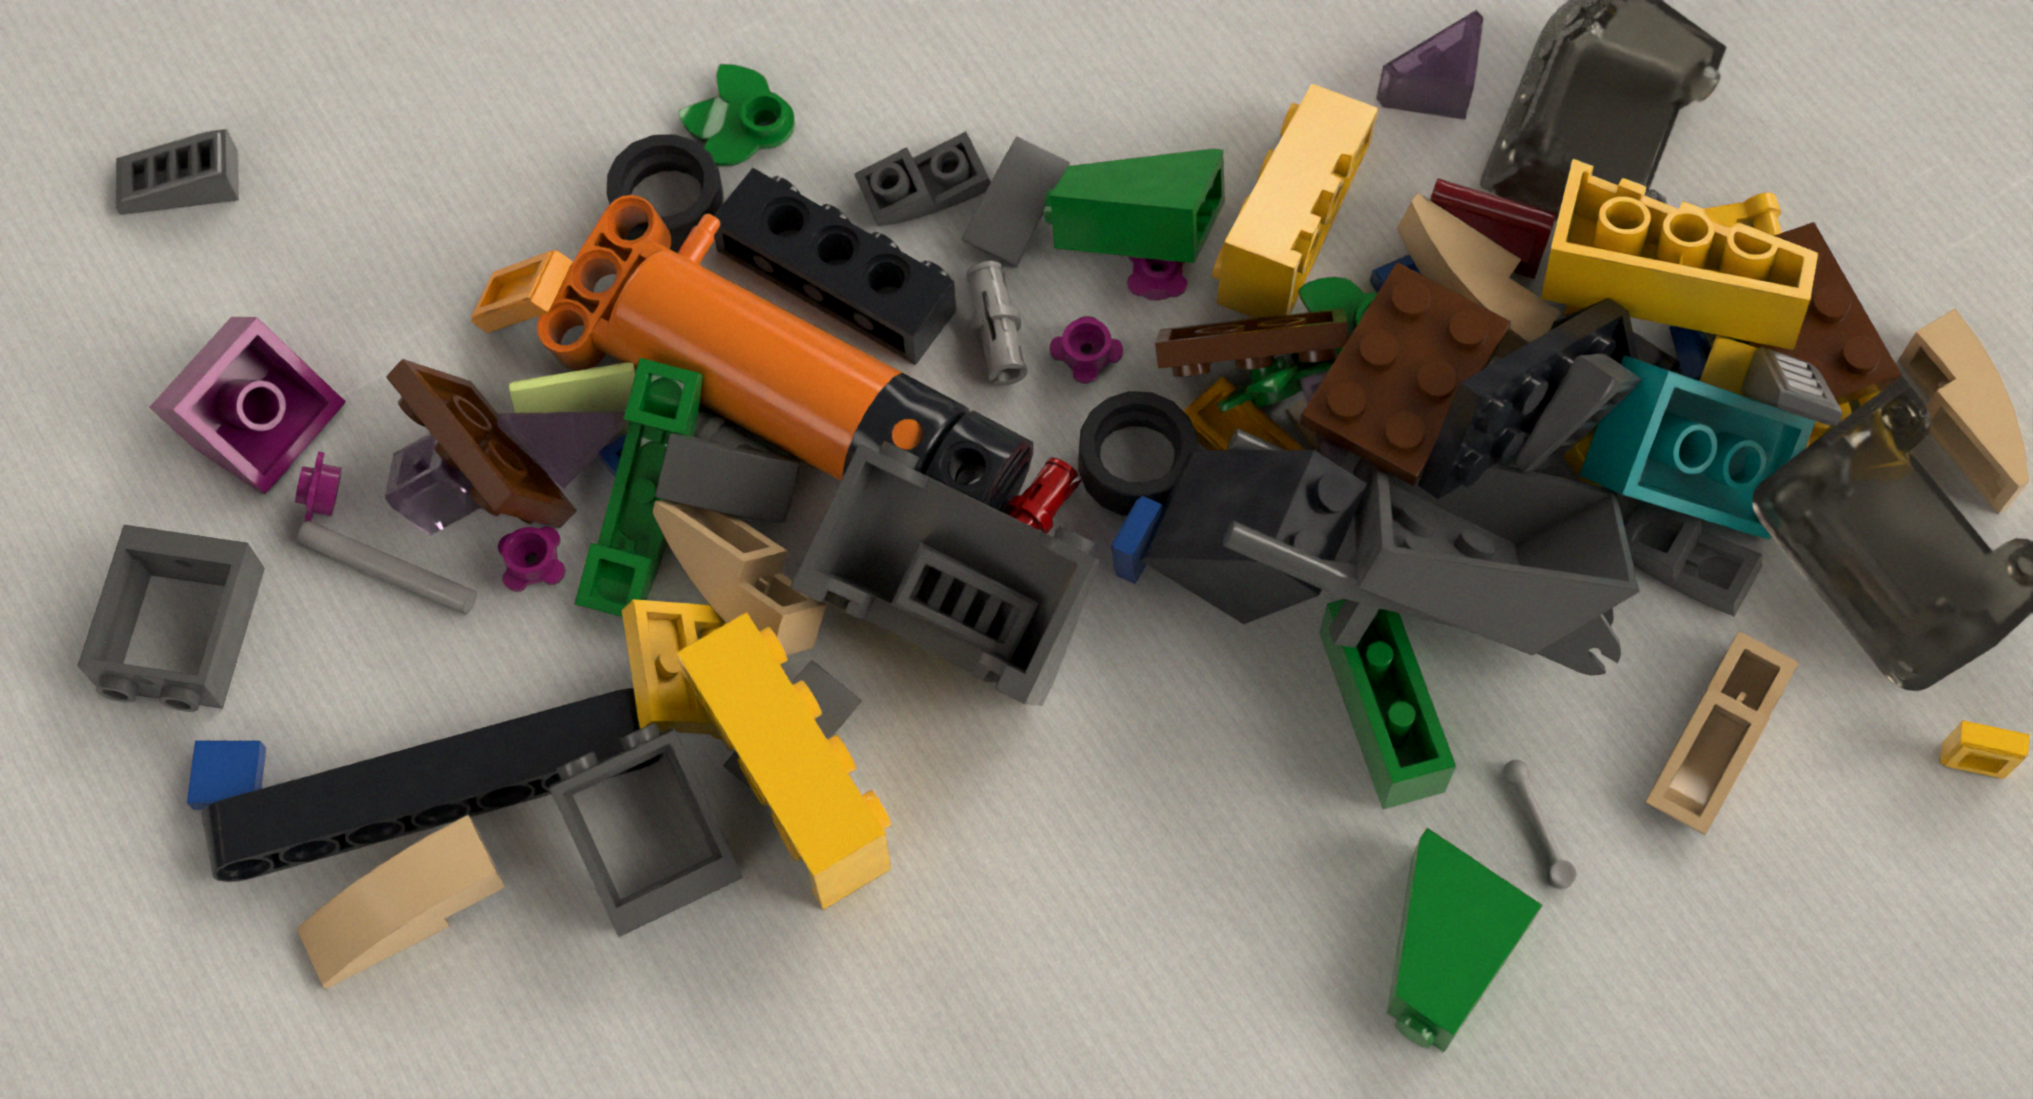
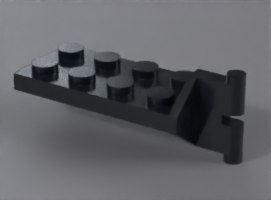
M1610 298L1596 302L1571 314H1566L1553 322L1549 332L1460 382L1418 486L1439 500L1461 485L1470 487L1481 477L1485 470L1498 462L1505 465L1511 461L1525 444L1577 356L1605 354L1621 364L1625 355L1675 373L1680 366L1679 361L1637 333H1633L1629 311Z

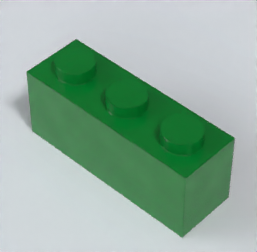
M1346 599L1327 603L1319 634L1382 810L1445 793L1455 771L1456 764L1400 614L1379 608L1360 641L1353 648L1335 645L1328 630Z

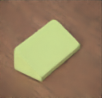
M626 362L510 383L509 391L521 439L526 449L532 451L626 434L630 422L624 420V415L636 374L634 364Z

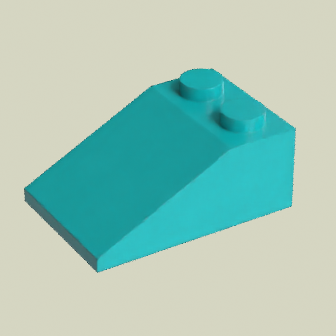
M1624 355L1621 365L1639 376L1642 380L1623 401L1598 423L1579 476L1622 495L1770 540L1816 421Z

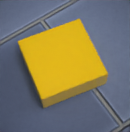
M1962 720L1942 742L1940 764H1943L1944 767L2004 779L2028 757L2030 734Z

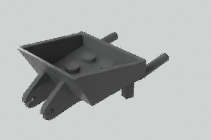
M1240 429L1234 431L1227 446V450H1285ZM1360 458L1353 470V475L1367 483V486L1335 561L1317 558L1236 521L1230 524L1223 540V546L1346 599L1328 630L1335 645L1353 648L1356 647L1377 611L1381 608L1464 629L1529 655H1541L1582 674L1590 676L1602 675L1606 673L1605 666L1589 650L1598 648L1602 655L1618 664L1621 657V646L1618 637L1611 628L1614 620L1613 607L1639 592L1617 492L1606 487L1539 472H1524L1520 468L1498 463L1485 470L1481 477L1470 487L1461 485L1438 500L1418 486L1420 478L1416 485L1412 486L1380 467ZM1356 555L1357 565L1350 564Z

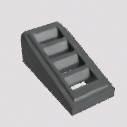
M227 129L203 132L116 158V210L119 215L239 201L238 150ZM210 166V170L201 172V167ZM188 168V176L179 178V169ZM166 171V183L157 185V172ZM144 173V189L133 192V175Z
M1760 347L1754 352L1740 389L1744 396L1832 427L1833 424L1838 425L1843 412L1823 376L1814 365L1764 347Z
M1605 354L1577 356L1517 455L1515 466L1524 472L1550 468L1623 401L1642 379Z
M919 542L893 595L891 605L1010 662L1038 605V601ZM932 566L942 572L928 601L925 602L917 598L916 595ZM954 578L965 582V585L951 614L942 611L940 607ZM978 589L990 595L973 627L963 620ZM1005 601L1013 605V608L997 639L987 634V631L1001 602Z

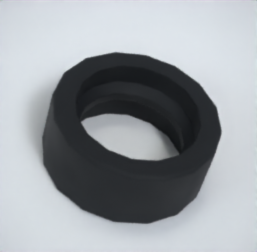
M676 134L651 135L631 143L615 157L607 173L606 195L610 205L614 200L622 196L631 195L634 188L646 177L659 172L679 171L697 179L700 185L698 199L685 211L672 216L661 217L671 234L670 250L677 253L692 228L698 225L703 215L711 214L714 216L723 205L724 193L720 173L711 153L695 140ZM643 223L632 227L626 239L636 240L646 232L649 224Z
M1128 391L1108 397L1090 411L1080 429L1078 472L1085 490L1101 507L1122 516H1128L1137 499H1140L1142 496L1162 504L1163 510L1188 454L1197 450V435L1189 416L1174 401L1158 394ZM1126 427H1148L1163 434L1171 442L1174 449V462L1169 472L1161 478L1145 483L1127 482L1112 475L1103 466L1100 452L1105 438L1114 431Z

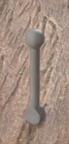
M1511 760L1504 767V778L1508 783L1516 786L1551 865L1547 875L1548 881L1557 889H1566L1576 879V869L1570 862L1562 860L1527 781L1530 774L1529 767L1521 760Z

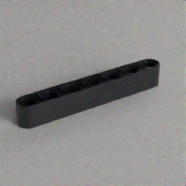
M634 688L605 693L214 802L201 812L213 878L223 882L248 880L452 823L466 815L473 817L552 795L549 785L561 780L556 768L593 751L598 762L612 757L623 751L619 739L640 729ZM663 753L610 778L649 767L658 762L663 757Z

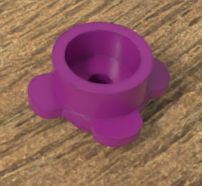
M1128 256V259L1133 263V274L1127 279V287L1132 294L1149 300L1160 301L1169 297H1179L1186 291L1187 280L1182 275V265L1185 262ZM1156 265L1161 266L1163 271L1154 272L1152 267Z
M1083 316L1071 322L1065 328L1062 336L1052 339L1050 355L1054 360L1063 361L1072 369L1073 378L1077 382L1089 384L1097 379L1098 371L1104 366L1121 360L1123 345L1118 339L1111 338L1109 329L1102 322L1091 316ZM1083 346H1089L1092 348V351L1085 354L1080 349Z
M319 451L315 467L302 466L298 480L295 503L306 505L304 522H312L313 513L332 517L338 494L342 467L323 464L325 453Z
M548 526L541 528L524 527L513 533L506 534L500 539L497 548L506 564V571L502 576V581L507 589L513 592H521L531 584L545 582L548 585H556L564 578L566 569L564 564L558 560L557 547L561 543V538L554 528ZM529 555L537 556L536 562L532 564L527 563L526 558Z

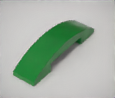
M643 358L639 359L624 415V420L630 422L599 540L597 544L590 543L574 605L622 617V610L633 599L647 600L667 545V541L652 513L655 501L664 500L655 497L667 444L669 436L673 432L694 437L703 374Z

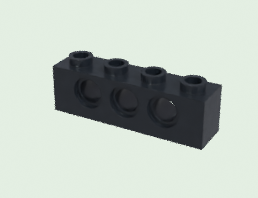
M752 167L714 215L720 221V227L714 235L718 252L914 365L919 362L956 312L955 283L943 268L931 261L925 260L921 263L905 254L893 240L882 233L873 232L870 234L852 224L848 217L838 208L830 204L820 206L804 197L785 178L780 176L771 178ZM785 230L798 231L791 236L777 235ZM835 258L848 260L840 265L827 264L828 261ZM886 286L899 288V290L890 294L876 292L878 289Z

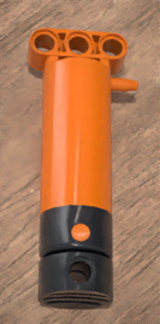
M636 195L622 196L614 200L606 208L572 262L549 312L540 315L538 319L537 334L542 344L566 368L575 371L590 369L596 366L608 354L623 363H633L636 370L639 359L643 358L703 374L700 405L842 481L859 443L879 452L883 442L886 441L919 457L914 470L1006 514V505L1013 496L1019 494L1030 468L1034 453L1033 441L974 410L970 412L967 406L699 265L714 242V235L720 227V221L711 214L703 215L698 225L692 228L681 248L676 253L670 250L671 234L650 202ZM643 223L649 224L646 232L640 238L626 240V236L632 227ZM611 274L616 275L614 284L608 290L594 293L595 285L602 277ZM575 326H584L583 333L576 342L570 345H562V339L569 329ZM980 478L979 481L968 485L971 481Z

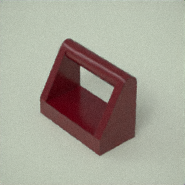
M1437 178L1430 201L1520 258L1521 261L1513 273L1535 279L1557 214Z

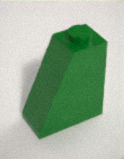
M1211 148L1068 166L1056 187L1048 190L1044 203L1046 224H1051L1053 228L1054 249L1195 263L1225 203L1224 149Z
M1426 828L1420 837L1411 857L1387 1013L1397 1019L1395 1026L1407 1039L1423 1048H1430L1433 1044L1445 1052L1543 905L1429 828Z

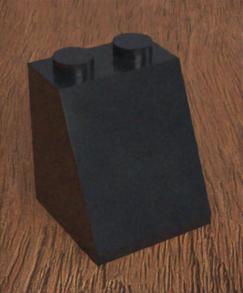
M1194 450L1188 454L1140 561L1242 624L1249 623L1317 597L1321 594L1322 589L1223 546V540L1230 524L1236 521L1317 558L1335 561L1367 483L1316 450Z

